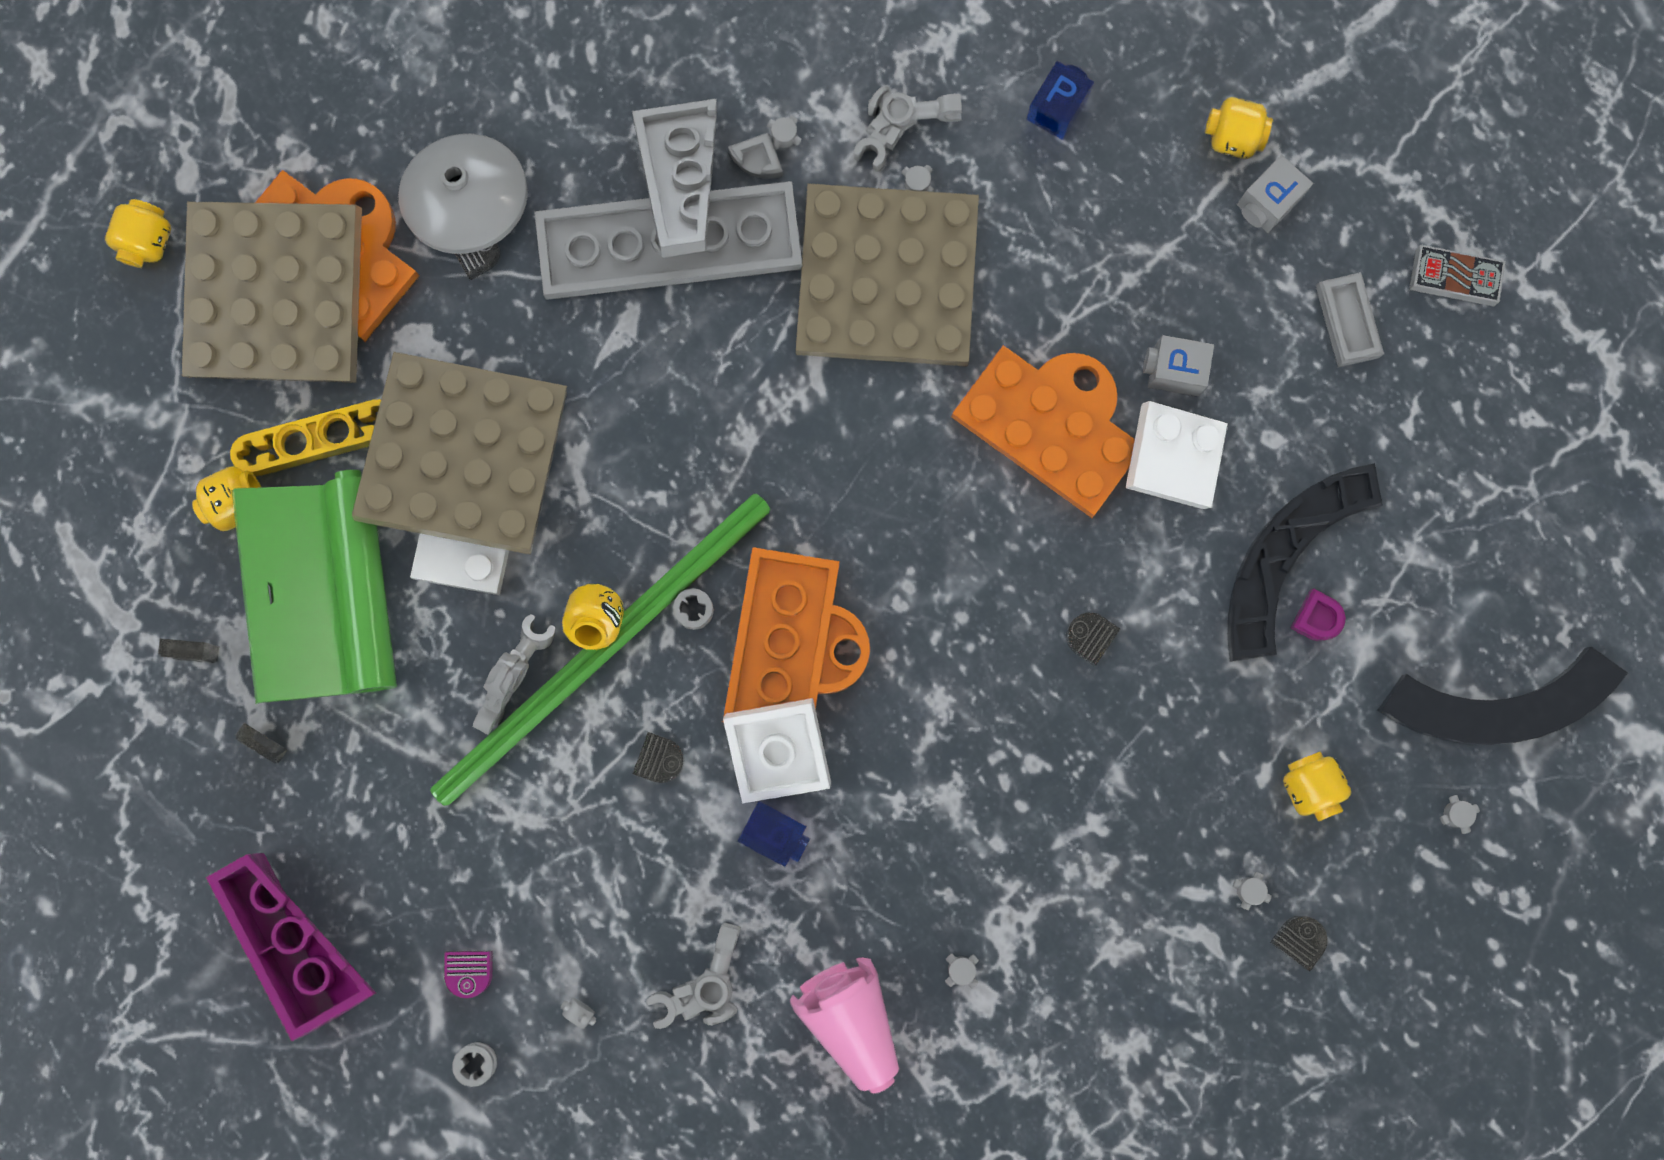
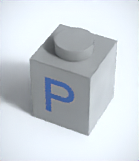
M1281 154L1246 190L1237 206L1242 209V215L1251 225L1257 228L1261 227L1269 233L1304 197L1314 183Z
M1162 335L1154 348L1148 347L1143 373L1150 374L1148 388L1199 397L1208 387L1214 344Z

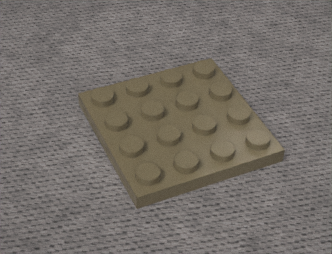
M808 184L796 355L968 366L979 195Z
M187 202L182 376L210 379L356 383L362 208L357 205Z
M393 352L352 512L354 521L531 555L567 396V386Z

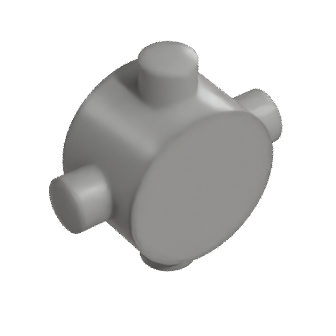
M794 116L789 118L781 117L775 121L770 120L767 127L771 129L774 149L778 150L779 147L788 148L793 144L796 146L800 144L801 138L797 136L796 127L798 120Z
M928 165L925 167L914 166L910 169L905 167L901 172L905 176V190L933 192L934 188L930 186L932 168Z
M1458 795L1449 797L1450 803L1446 805L1444 815L1440 816L1442 824L1460 828L1462 834L1471 832L1470 826L1476 820V813L1480 812L1478 805L1459 801Z
M1255 872L1254 877H1247L1241 881L1236 879L1234 881L1233 887L1237 889V895L1242 901L1241 908L1249 911L1251 905L1270 902L1272 895L1268 894L1267 886L1262 881L1263 874Z
M950 954L946 958V961L949 963V977L945 982L949 987L956 983L958 985H969L973 988L978 984V981L975 979V964L979 960L975 955L972 954L967 958L963 956L955 957L953 954Z
M572 998L570 1003L567 1001L562 1003L561 1009L564 1010L562 1015L574 1025L585 1029L588 1024L591 1026L595 1024V1012L585 1003L576 998Z

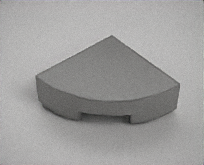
M769 133L728 147L731 158L744 172L763 179L783 177V170Z

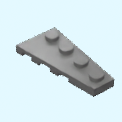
M717 99L632 111L662 258L706 251L717 120Z

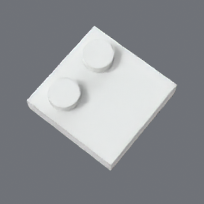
M1151 401L1142 403L1126 488L1200 509L1212 508L1228 423Z
M420 534L410 577L414 580L500 596L509 550Z
M813 698L725 714L723 721L742 804L830 789L831 779Z

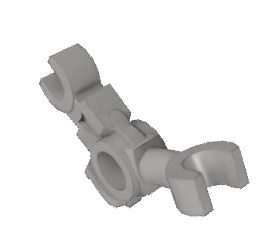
M887 85L880 87L869 100L868 115L875 116L878 108L880 113L866 129L870 136L861 139L854 147V159L859 161L866 151H875L878 155L873 162V170L880 171L886 163V148L893 150L905 130L912 125H917V119L937 118L944 122L961 121V94L943 95L935 101L916 102V97H910L899 92L892 94Z
M532 614L525 617L522 622L521 639L515 650L512 649L510 654L507 652L502 654L496 665L491 669L484 684V688L487 691L486 700L478 712L472 727L487 735L490 734L493 725L498 726L505 713L506 704L510 701L512 694L520 686L527 673L530 657L535 650L546 649L553 642L555 626L550 625L543 634L533 633L531 630L534 626L535 616Z
M726 922L721 925L711 966L706 968L705 972L697 979L674 987L672 989L673 995L659 991L653 993L646 1000L647 1005L660 1002L665 1004L668 1009L667 1016L658 1018L653 1022L654 1028L662 1029L668 1027L675 1020L676 1016L681 1013L686 1021L700 1015L702 1011H712L713 1013L703 1018V1022L707 1025L725 1022L737 1013V1006L730 1002L733 988L729 980L730 974H727L741 930L740 926Z

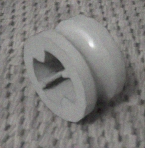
M692 588L678 594L674 600L673 612L680 625L686 629L697 630L709 624L713 618L714 608L711 599L705 592ZM695 597L699 605L706 606L704 615L698 613L699 620L690 621L688 614L682 613L681 609L684 603L689 605L687 601L689 598Z
M481 1042L470 1043L460 1049L455 1055L452 1063L453 1073L462 1085L469 1087L480 1086L495 1073L497 1056L494 1050L487 1044ZM469 1052H472L473 1058L479 1054L484 1057L485 1062L481 1066L484 1072L482 1076H477V1071L471 1075L466 1072L464 1067L469 1063L466 1057Z

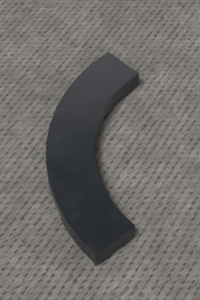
M1375 463L1342 471L1310 486L1285 504L1258 533L1244 557L1231 593L1227 631L1230 662L1277 655L1275 618L1279 592L1287 573H1289L1299 555L1322 531L1346 517L1383 506Z
M1593 647L1584 648L1567 669L1543 687L1520 696L1498 700H1475L1452 696L1428 687L1405 674L1400 677L1377 711L1417 733L1442 740L1470 745L1517 743L1545 736L1578 721L1599 706L1618 687L1628 672Z

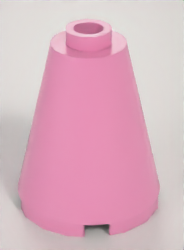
M862 957L856 959L859 964L858 967L847 969L845 963L842 962L818 973L800 986L803 996L797 999L792 995L790 1002L797 1016L856 1087L861 1091L869 1090L870 1093H879L894 1083V1076L899 1071V1065L877 970L871 959Z

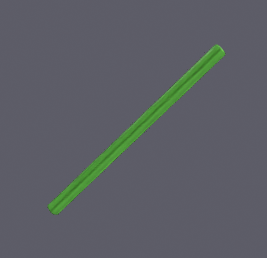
M752 494L624 611L619 634L611 645L599 650L582 649L431 787L430 791L434 798L443 806L450 805L665 609L678 594L688 588L769 514L770 507L766 501L758 494Z

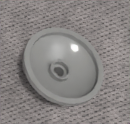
M458 134L431 143L412 159L402 176L398 199L405 223L421 242L438 251L466 254L486 249L498 243L513 230L524 212L528 187L520 162L505 145L483 135ZM462 176L458 181L450 182L452 178Z

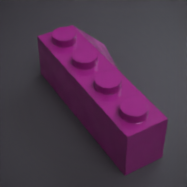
M264 853L246 854L206 877L291 1041L310 1034L376 994L370 985L287 896Z

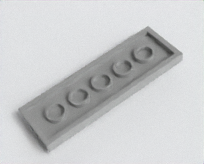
M792 181L711 191L706 251L665 258L661 256L649 198L535 211L542 287L546 300L802 269Z

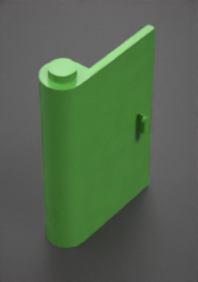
M361 470L336 472L335 479L328 481L324 485L236 488L232 490L256 704L368 693L397 687L377 525L354 521L352 517L362 477ZM268 585L270 586V589H271V598H272V603H271V604H270V596H269V588H268Z

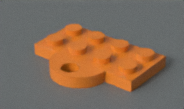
M282 170L255 203L355 205L363 197L375 199L374 210L370 214L362 216L358 337L366 342L419 277L413 268L388 250L396 230L393 208L384 194L377 187L359 179L337 180L323 187L315 195Z
M1003 345L951 416L1091 518L1095 516L1130 467L1135 439L1110 422L1117 404L1115 381L1111 373L1101 362L1085 354L1066 353L1056 356L1047 361L1038 370ZM1079 370L1092 372L1097 380L1096 388L1090 391L1080 390L1074 383V374Z
M752 547L724 716L727 713L813 698L816 710L818 694H832L843 691L852 686L861 677L868 663L870 643L868 634L861 621L850 611L833 605L840 561ZM849 640L858 645L860 658L856 663L843 665L836 660L834 650L842 641Z

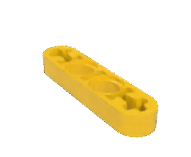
M381 399L362 402L245 434L237 438L232 444L230 450L231 461L235 467H238L243 472L250 471L254 476H262L370 446L374 425L360 427L364 433V436L360 437V429L354 417L358 416L362 423L376 420V412L379 410ZM336 421L346 422L349 426L348 437L340 443L329 442L327 438L328 427ZM296 432L303 433L307 441L305 449L297 455L288 454L285 450L286 438ZM253 445L260 451L273 449L274 447L279 459L276 460V456L268 452L258 455L256 457L257 464L253 465L249 461L244 460V456L250 454V446Z

